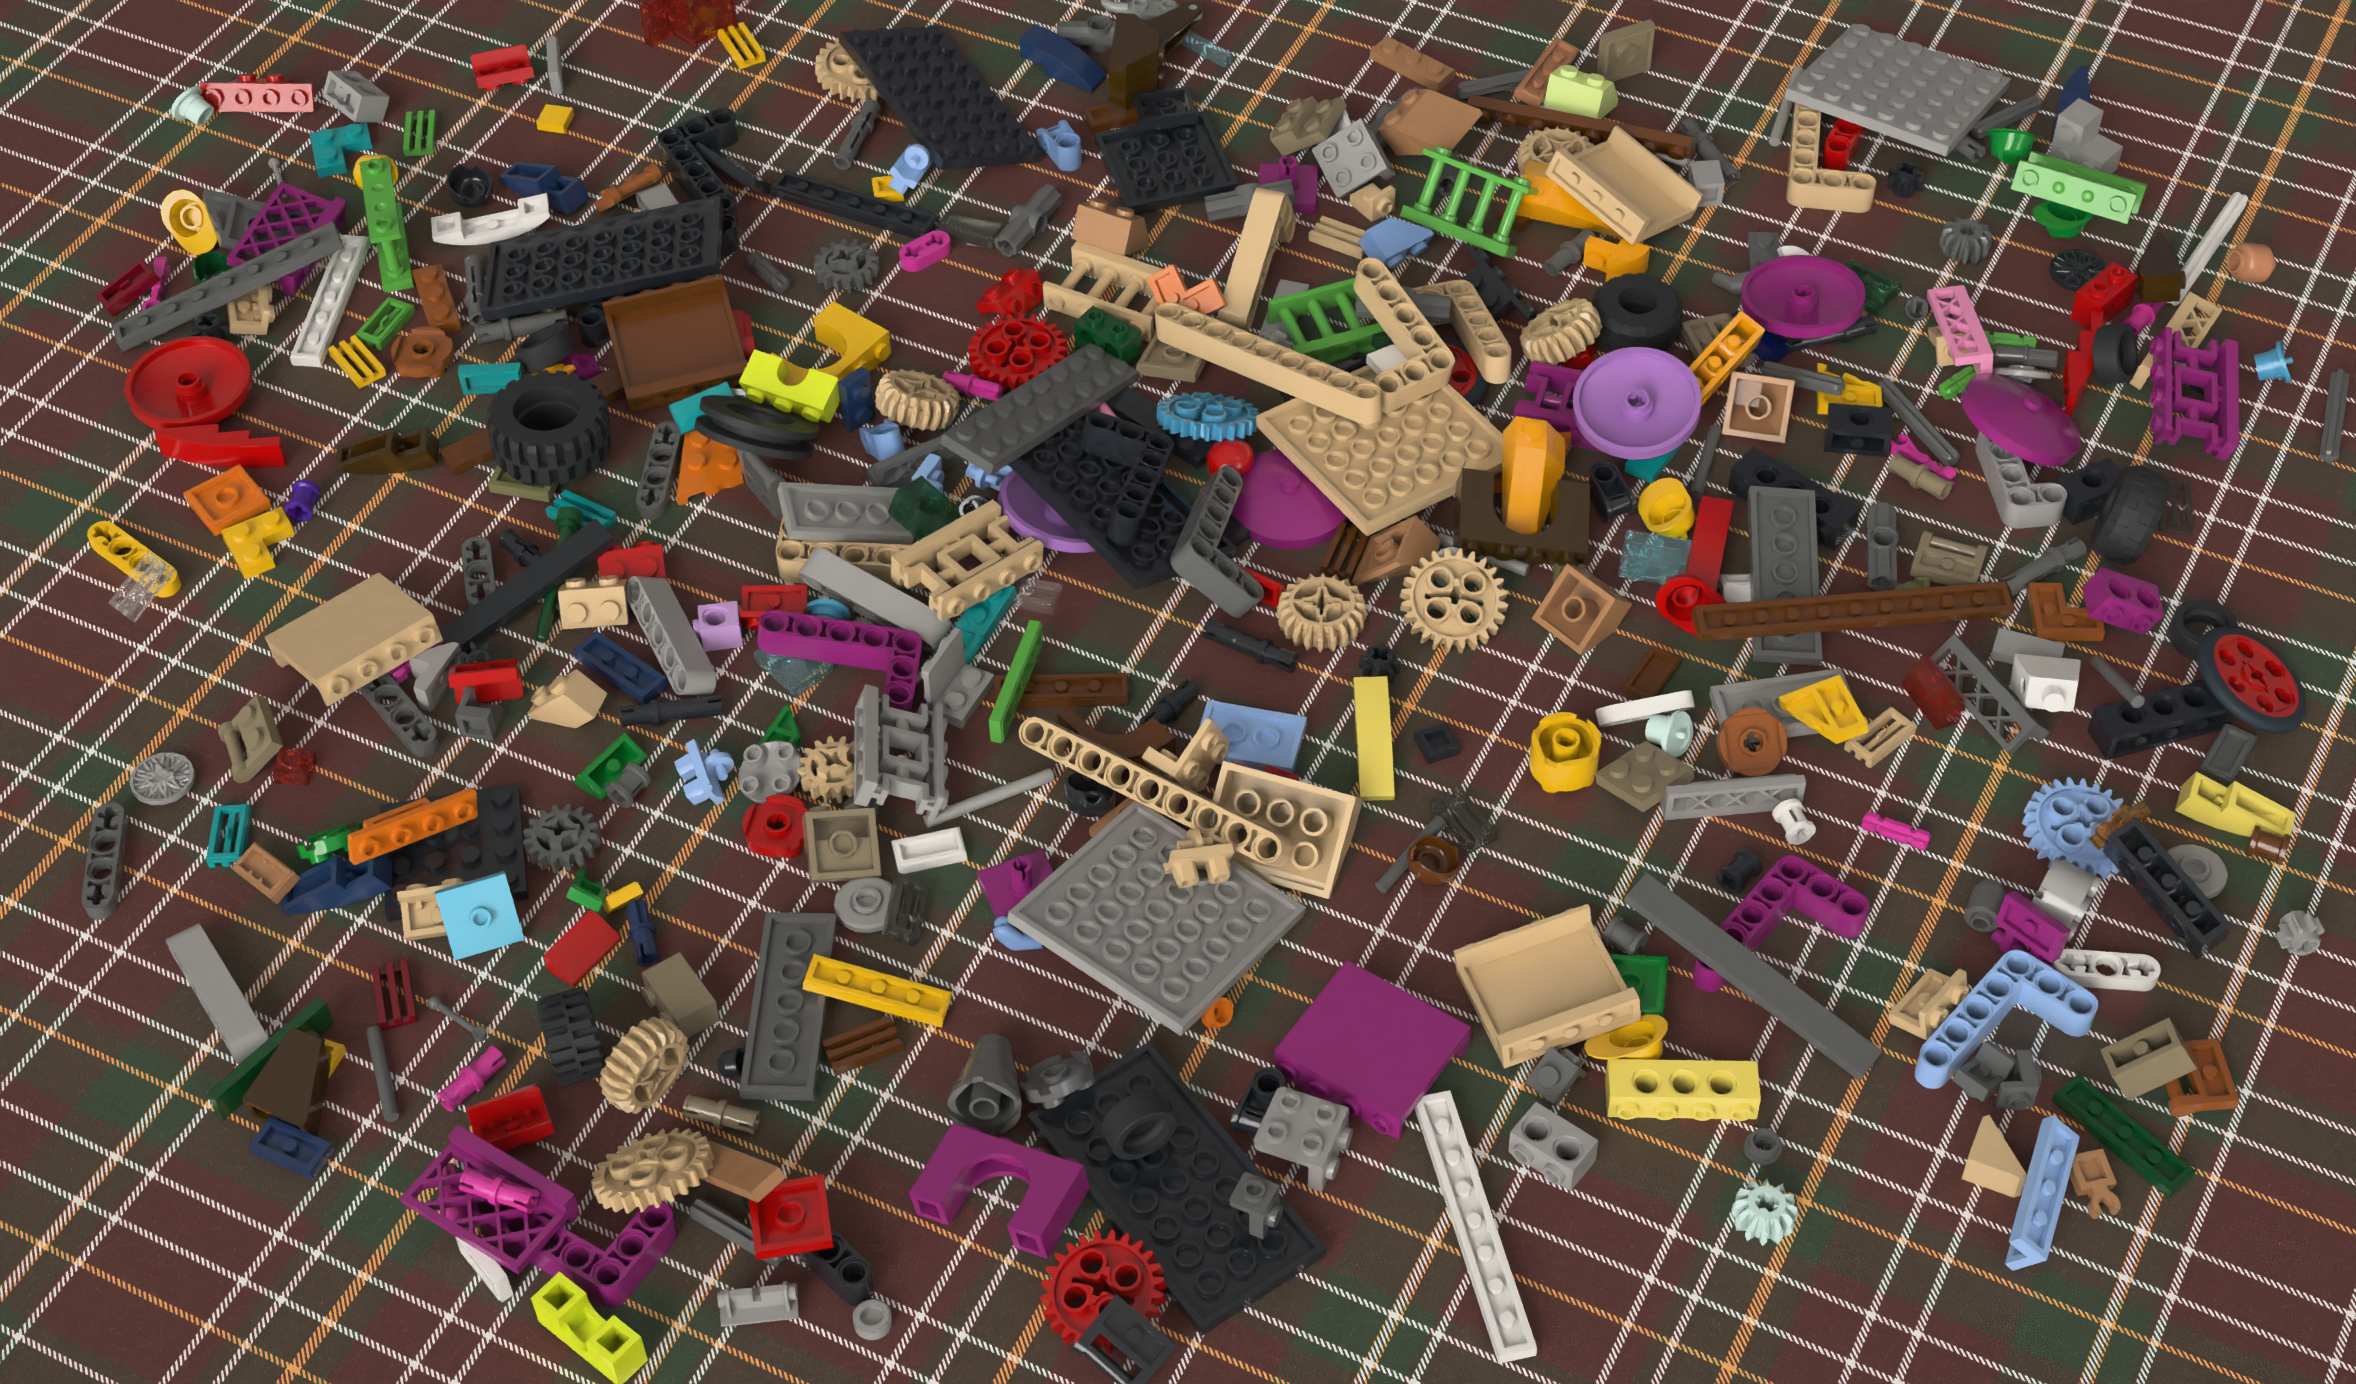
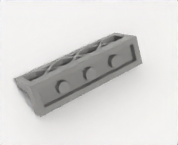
M1793 773L1689 782L1686 785L1666 786L1665 797L1660 801L1664 820L1773 811L1778 804L1788 799L1796 798L1802 804L1806 780L1804 775Z

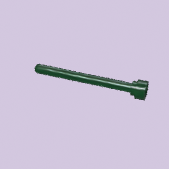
M566 506L558 510L556 525L560 534L557 546L581 529L584 515L579 509ZM561 583L545 594L535 635L539 643H545L549 638Z

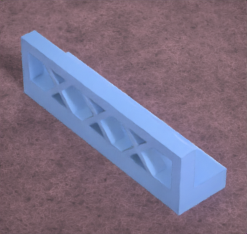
M2054 1115L2042 1119L2011 1231L2010 1247L2005 1265L2012 1271L2046 1261L2050 1251L2080 1138Z

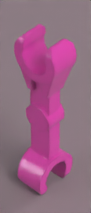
M155 257L154 272L161 280L151 287V299L142 304V311L160 303L161 294L164 293V282L171 275V267L167 265V257Z
M1905 434L1898 435V444L1891 440L1890 454L1894 456L1899 453L1918 465L1924 464L1930 467V472L1952 482V487L1955 485V482L1951 480L1956 476L1954 468L1951 466L1942 468L1936 464L1927 454L1919 452L1911 439Z

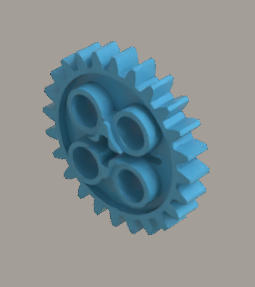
M1194 392L1192 395L1182 393V396L1173 394L1172 398L1165 397L1164 401H1159L1156 420L1158 425H1163V430H1170L1171 434L1181 433V437L1193 436V440L1204 438L1205 441L1217 440L1222 442L1224 438L1234 441V437L1244 439L1245 435L1251 436L1252 432H1256L1255 418L1259 415V412H1257V408L1252 407V403H1245L1244 399L1234 400V396L1223 397L1221 393L1214 396L1210 392Z

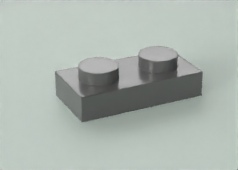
M1748 232L1749 271L1765 261L1779 257L1777 251L1779 248L1778 232Z

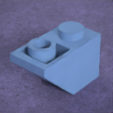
M1390 217L1367 229L1358 243L1368 258H1376L1386 267H1389V269H1394L1404 262L1405 257L1411 254L1413 257H1416L1428 249L1427 243L1434 234L1431 229Z

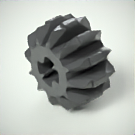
M1967 216L1962 220L1955 217L1953 222H1946L1939 239V248L1942 249L1943 256L1951 257V262L1961 261L1963 265L1966 262L1976 264L1978 260L1985 259L1992 243V233L1989 232V225L1980 224V219L1970 220Z

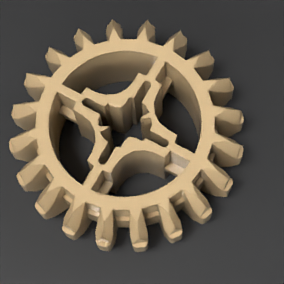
M1557 126L1556 129L1551 130L1545 127L1543 132L1535 130L1533 135L1526 136V139L1521 142L1517 163L1520 175L1523 176L1527 160L1550 164L1558 149L1565 148L1574 155L1593 147L1594 144L1589 142L1588 137H1581L1580 131L1573 133L1570 132L1569 128L1561 130Z
M1573 298L1571 301L1565 299L1560 304L1555 303L1553 307L1546 308L1544 312L1537 314L1534 320L1528 322V326L1522 330L1523 334L1519 338L1520 344L1523 347L1522 350L1531 362L1535 361L1557 365L1562 361L1566 362L1569 358L1576 357L1579 352L1585 351L1588 345L1594 343V339L1600 335L1599 331L1602 328L1601 319L1596 308L1586 299Z
M900 369L898 372L890 371L888 374H883L875 392L876 408L880 410L883 416H888L890 421L899 422V425H907L911 429L913 427L919 428L922 431L924 429L935 431L936 428L945 429L946 426L952 425L960 406L958 404L960 399L958 397L959 392L954 389L953 385L947 384L944 379L936 378L935 375L925 374L924 371L921 373L915 372L913 369L911 371Z
M1324 572L1320 577H1314L1310 573L1307 580L1298 577L1295 584H1288L1286 592H1281L1279 606H1277L1280 630L1284 631L1286 639H1293L1295 646L1304 644L1306 651L1316 647L1320 653L1323 648H1330L1334 652L1336 645L1346 648L1348 641H1356L1358 633H1361L1364 628V619H1366L1365 600L1363 595L1359 594L1358 587L1350 586L1351 584L1348 579L1339 581L1337 574L1332 578H1328Z
M652 1017L648 1021L643 1019L638 1027H630L629 1033L626 1036H621V1041L617 1046L612 1047L613 1052L605 1059L607 1065L600 1072L603 1076L599 1083L602 1087L601 1093L612 1105L626 1113L632 1112L637 1114L643 1108L649 1109L652 1103L658 1101L668 1092L673 1084H676L675 1080L678 1075L683 1073L682 1066L688 1060L686 1054L690 1047L687 1044L688 1038L676 1025L663 1018Z

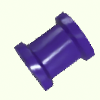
M297 480L292 487V498L286 502L284 511L291 519L298 522H306L312 519L314 513L312 507L314 502L319 500L321 489L312 481Z

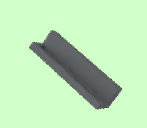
M941 435L867 467L866 475L874 487L902 488L912 484V476L930 453L941 457L942 470L964 462L966 459L941 445Z
M1953 634L1926 661L1931 669L2008 754L2012 755L2031 736L2041 742L2050 733L2034 713L2022 705L2013 690L1971 644L1958 635ZM1952 651L1957 656L1956 671H1944L1939 663ZM1975 676L1978 679L1977 693H1964L1962 691L1963 677ZM1985 688H1986L1990 693H1984ZM1970 699H1976V705ZM1984 699H1996L1998 701L1997 716H1985L1983 714ZM2005 710H2006L2011 716H2005ZM2004 722H2017L2022 730L2008 742L2003 736Z

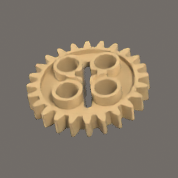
M835 38V45L827 42L826 49L820 48L819 55H816L815 75H817V82L822 83L823 90L830 89V95L840 93V100L845 99L847 96L851 97V103H854L857 98H861L864 104L867 98L877 101V97H882L838 42V38Z
M1445 548L1441 558L1435 551H1432L1430 562L1421 557L1419 561L1420 569L1412 566L1409 572L1411 577H1405L1403 585L1407 589H1402L1400 593V598L1406 600L1401 603L1400 610L1408 612L1404 617V623L1414 622L1410 633L1416 634L1421 631L1423 633L1420 641L1422 644L1428 639H1432L1433 650H1436L1441 643L1445 645L1446 653L1450 652L1452 645H1456L1459 653H1463L1465 644H1468L1474 651L1478 645L1477 639L1487 644L1489 640L1488 633L1496 635L1499 629L1496 624H1503L1505 616L1501 613L1506 612L1508 604L1502 600L1506 599L1508 592L1498 589L1503 585L1504 579H1493L1497 568L1493 567L1486 570L1487 559L1484 558L1478 563L1475 562V552L1473 551L1468 558L1463 557L1462 548L1458 549L1456 556H1451L1449 549ZM1436 578L1442 579L1446 582L1447 586L1443 588L1436 587L1432 584L1431 580ZM1474 583L1479 587L1480 591L1470 592L1465 588L1464 584ZM1425 595L1430 596L1431 599H1426ZM1450 597H1455L1458 604H1452ZM1477 602H1481L1483 606H1479ZM1437 609L1442 612L1444 617L1440 619L1432 618L1427 611ZM1471 614L1475 617L1476 622L1467 623L1462 620L1460 615Z
M675 1128L669 1134H665L664 1129H662L655 1136L646 1133L641 1141L634 1138L631 1139V1145L628 1147L618 1146L619 1152L617 1154H607V1161L598 1163L599 1170L592 1172L594 1179L591 1180V1185L598 1203H602L604 1209L612 1207L614 1212H618L624 1208L626 1213H630L636 1207H639L640 1211L644 1212L649 1205L654 1204V1207L659 1208L664 1200L674 1202L675 1195L689 1194L687 1190L689 1186H699V1179L709 1176L707 1170L713 1168L712 1160H714V1156L707 1137H702L699 1131L692 1134L691 1129L688 1128L680 1133L679 1129Z

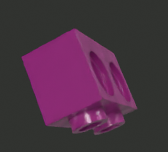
M2101 567L2082 587L2089 618L2145 635L2164 616L2158 586Z

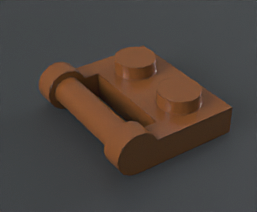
M652 163L644 168V172L639 173L637 171L624 178V183L616 187L614 184L599 192L602 198L593 202L596 209L600 213L662 178L661 171L656 164Z
M2218 1038L2185 1041L2197 1067L2196 1070L2187 1074L2193 1094H2184L2179 1078L2166 1083L2165 1086L2170 1098L2168 1107L2171 1115L2174 1117H2184L2191 1112L2237 1108L2239 1097Z

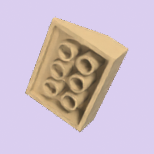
M1223 761L1213 801L1286 836L1293 845L1291 859L1282 866L1258 862L1234 850V854L1230 859L1266 882L1330 899L1356 828L1363 799ZM1216 811L1212 812L1209 816L1208 824L1210 828L1214 827L1217 823L1218 816ZM1245 825L1238 831L1240 843L1247 838L1248 832ZM1213 839V845L1222 844ZM1275 840L1268 845L1267 852L1270 858L1277 853L1278 847Z

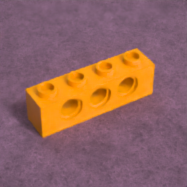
M1740 311L1689 366L1700 386L1701 407L1732 374V371L1734 372L1757 347L1765 332L1762 326L1743 311Z

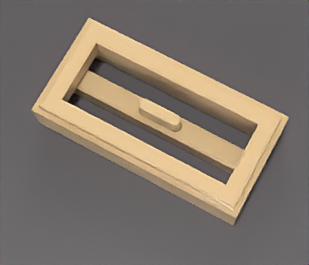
M1322 216L1320 223H1316L1314 230L1309 232L1310 242L1360 260L1366 254L1358 243L1366 232L1362 229Z
M1889 707L1868 724V733L1847 740L1844 749L1849 753L1853 750L1855 758L1859 761L1865 759V765L1872 768L1914 735L1917 725L1893 707ZM1892 719L1896 720L1889 727H1887L1886 729L1884 728L1882 731H1880L1876 735V737L1873 738L1866 745H1861V743L1867 740L1870 736L1876 733L1879 729H1881Z

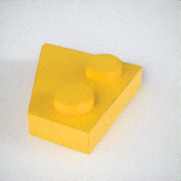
M1817 363L1816 372L1840 377L1826 371L1827 365ZM1844 373L1840 377L1844 379L1845 390L1842 391L1840 396L1817 392V414L1826 415L1828 403L1882 407L1881 386L1868 381H1861L1848 373Z

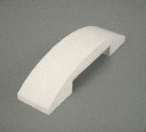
M547 193L518 199V209L463 220L460 212L432 217L433 241L450 245H480L524 234L539 226L550 217Z

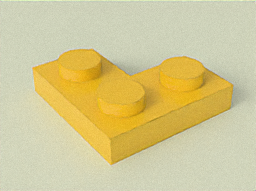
M282 507L221 530L223 539L245 580L276 568L267 546L295 535L293 527Z

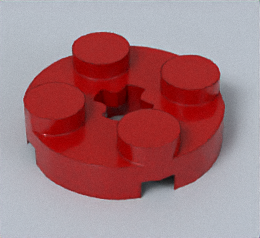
M777 794L766 797L767 802L761 803L758 806L754 803L750 806L743 817L742 826L748 848L752 853L773 858H795L800 855L804 847L802 818L805 812H809L800 799L790 795ZM778 822H783L784 828L779 830L770 828V826H776Z

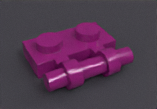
M2014 890L2005 895L1995 924L2003 928L2005 932L2001 929L1995 930L1991 940L2000 946L1999 949L2004 954L2011 950H2022L2056 970L2055 967L2047 963V960L2054 962L2060 959L2071 929ZM2022 943H2024L2025 945H2027L2028 947H2030L2031 950H2029L2028 948H2026L2025 946H2023Z

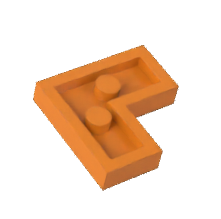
M1174 264L1147 277V281L1158 304L1174 302L1207 316L1228 306L1215 278H1210L1188 290L1177 266Z

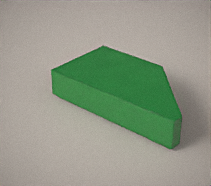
M785 705L757 745L769 741H783L792 744L796 750L802 743L801 735L794 721L790 706Z
M579 867L566 898L598 913L608 891L600 882L593 883L586 878L588 871L583 867Z

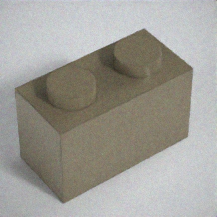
M680 952L642 972L645 987L641 989V992L647 1004L651 1008L656 1006L660 1011L659 1017L672 1022L687 1038L720 1021L715 999Z
M2170 1018L2100 1049L2112 1078L2128 1101L2197 1069L2185 1041Z

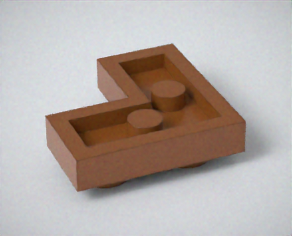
M2028 583L2026 592L2035 637L2051 641H2103L2105 635L2103 622L2089 618L2087 608L2066 607L2062 583Z

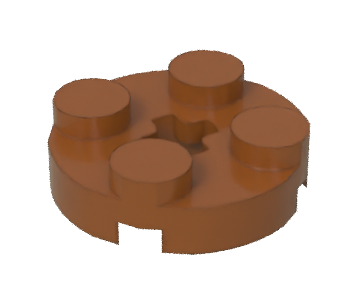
M417 327L411 329V335L406 336L404 339L400 335L394 341L391 355L397 372L402 377L440 378L446 373L445 368L452 363L455 356L451 338L445 336V332L436 327Z
M1746 708L1734 712L1721 722L1716 745L1719 757L1726 769L1744 777H1758L1774 770L1787 750V735L1778 719L1775 720L1772 715L1768 714L1769 712L1763 709ZM1748 733H1752L1753 738L1760 740V745L1755 746V752H1750L1748 747H1744L1743 740L1747 739Z

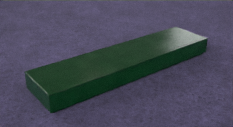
M319 997L315 998L210 1089L207 1095L215 1114L225 1120L244 1104L242 1098L291 1027L302 1032L312 1030L319 1035L327 1031L334 1024L327 1003Z
M2081 1075L2075 1076L2053 1095L2052 1102L2168 1199L2193 1179L2196 1172L2195 1169Z

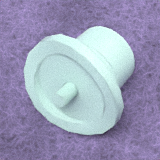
M193 86L176 98L171 112L172 116L178 121L189 119L197 126H203L211 118L214 108L201 96L202 89L199 86Z
M1676 710L1669 717L1654 714L1647 722L1645 736L1648 742L1661 745L1663 751L1676 758L1681 756L1690 746L1693 737V724L1690 716L1684 711Z

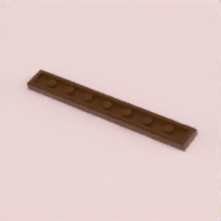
M618 365L588 379L602 391L607 403L625 395ZM549 425L535 430L549 431L561 425ZM488 427L439 450L442 460L455 476L493 458Z

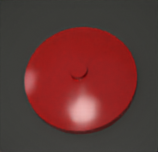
M209 336L184 337L159 345L143 355L127 375L125 395L132 413L141 422L150 427L164 429L211 425L230 416L245 402L252 388L253 375L246 355L233 343Z

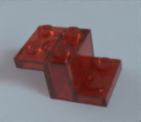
M638 0L645 43L651 48H655L674 35L697 49L718 35L717 30L723 29L725 31L728 29V26L737 23L734 0Z

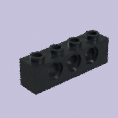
M1753 447L1731 467L1728 491L1747 502L1750 486L1815 490L1817 543L1834 551L1856 530L1860 512L1859 506Z
M2199 679L2190 684L2174 688L2169 687L2159 692L2144 695L2145 701L2140 708H2134L2127 700L2113 704H2103L2098 708H2094L2087 731L2107 761L2220 731L2225 723L2231 725L2234 715L2217 700L2205 681Z
M2134 817L2107 836L2103 848L2104 854L2196 960L2226 940L2232 925L2137 817Z

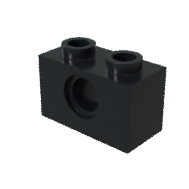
M1828 403L1824 424V452L1888 457L1892 439V408Z
M2110 458L2097 463H2090L2084 468L2071 473H2064L2056 478L2055 483L2060 484L2067 491L2063 515L2072 525L2099 516L2104 501L2121 472V469Z

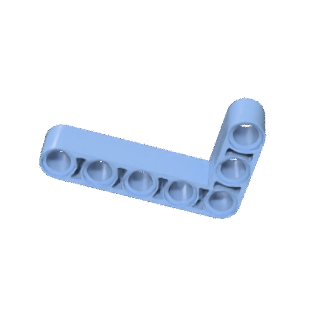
M2022 950L2008 951L1922 1045L1915 1067V1078L1926 1088L1936 1089L1945 1085L1957 1069L1963 1065L2017 1003L2064 1033L2080 1037L2089 1033L2098 1009V1000L2090 991Z

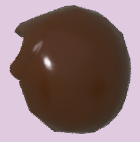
M1432 834L1418 837L1409 848L1407 854V862L1411 873L1419 882L1430 886L1447 884L1458 874L1463 865V861H1459L1458 847L1449 845L1443 838Z

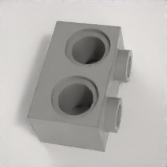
M329 70L322 94L323 98L354 122H383L390 96L357 71Z
M1535 1102L1510 1131L1508 1152L1519 1163L1529 1165L1542 1173L1549 1182L1561 1185L1571 1191L1596 1161L1599 1140L1538 1102ZM1530 1138H1538L1541 1140H1532ZM1562 1157H1568L1572 1160H1564Z

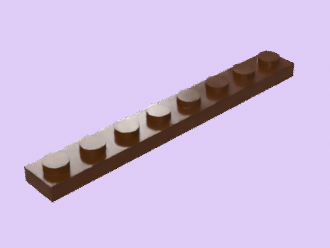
M1470 94L1467 102L1468 105L1480 109L1483 113L1477 120L1480 122L1496 121L1510 128L1517 126L1527 127L1533 132L1535 130L1543 132L1545 127H1548L1550 130L1556 129L1557 126L1561 130L1569 128L1570 132L1573 133L1580 131L1581 137H1588L1589 142L1593 144L1607 141L1614 126L1617 125L1652 154H1666L1675 160H1684V158L1693 160L1696 152L1694 137L1472 94Z

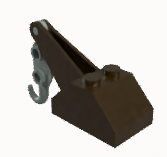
M1101 0V4L1106 10L1117 13L1109 60L1110 111H1127L1134 107L1132 94L1157 91L1158 85L1164 84L1165 69L1159 68V66L1202 21L1203 6L1201 3L1190 1L1179 6L1173 0H1132L1127 3Z

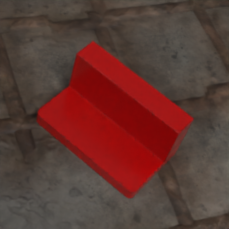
M518 658L452 665L448 673L449 686L454 688L457 705L461 701L466 686L474 687L478 703L522 698L524 695Z

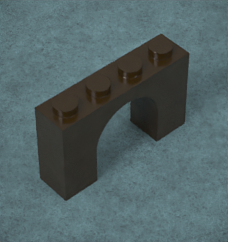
M1462 468L1456 481L1453 547L1462 548L1463 554L1467 557L1473 551L1475 552V557L1480 555L1490 556L1500 561L1516 559L1527 561V563L1532 565L1558 563L1559 566H1566L1568 563L1578 566V564H1583L1588 555L1590 484L1558 480L1551 493L1550 526L1540 533L1521 534L1507 528L1495 513L1493 505L1494 472Z

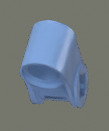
M1061 120L1058 122V125L1048 129H1037L1036 136L1040 148L1053 160L1060 170L1075 171L1082 166L1081 139L1066 120Z
M888 418L884 419L882 424L870 428H859L864 449L877 460L882 461L905 451L898 424L890 421Z

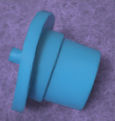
M2282 340L2276 342V348L2254 355L2259 381L2283 378L2285 383L2291 382L2286 364L2293 363L2292 357H2284Z
M816 599L807 603L805 607V613L808 615L846 621L850 619L851 613L849 609L836 600Z

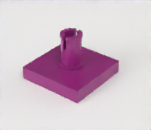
M1287 155L1279 158L1278 164H1260L1259 183L1261 185L1292 179L1297 204L1292 206L1293 212L1316 213L1318 165H1297V159L1291 155L1290 165L1287 164Z
M1039 850L977 871V877L995 917L998 918L1000 916H1008L1009 911L1050 876L1053 870L1043 850Z

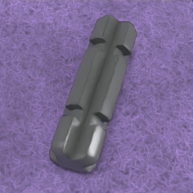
M758 251L748 254L746 257L747 266L756 271L755 273L768 285L772 286L776 292L783 294L785 290L790 289V280L771 262L764 259L765 257Z

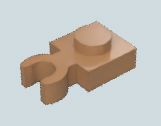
M2098 1149L2075 1154L2069 1177L2077 1196L2088 1194L2090 1199L2087 1205L2089 1215L2093 1219H2098L2102 1213L2099 1203L2107 1205L2111 1215H2116L2121 1209V1204L2118 1197L2109 1190L2113 1189L2117 1182L2104 1150Z

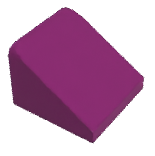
M570 353L562 361L564 366L574 365L576 369L570 375L573 373L580 375L584 378V381L603 373L593 355Z

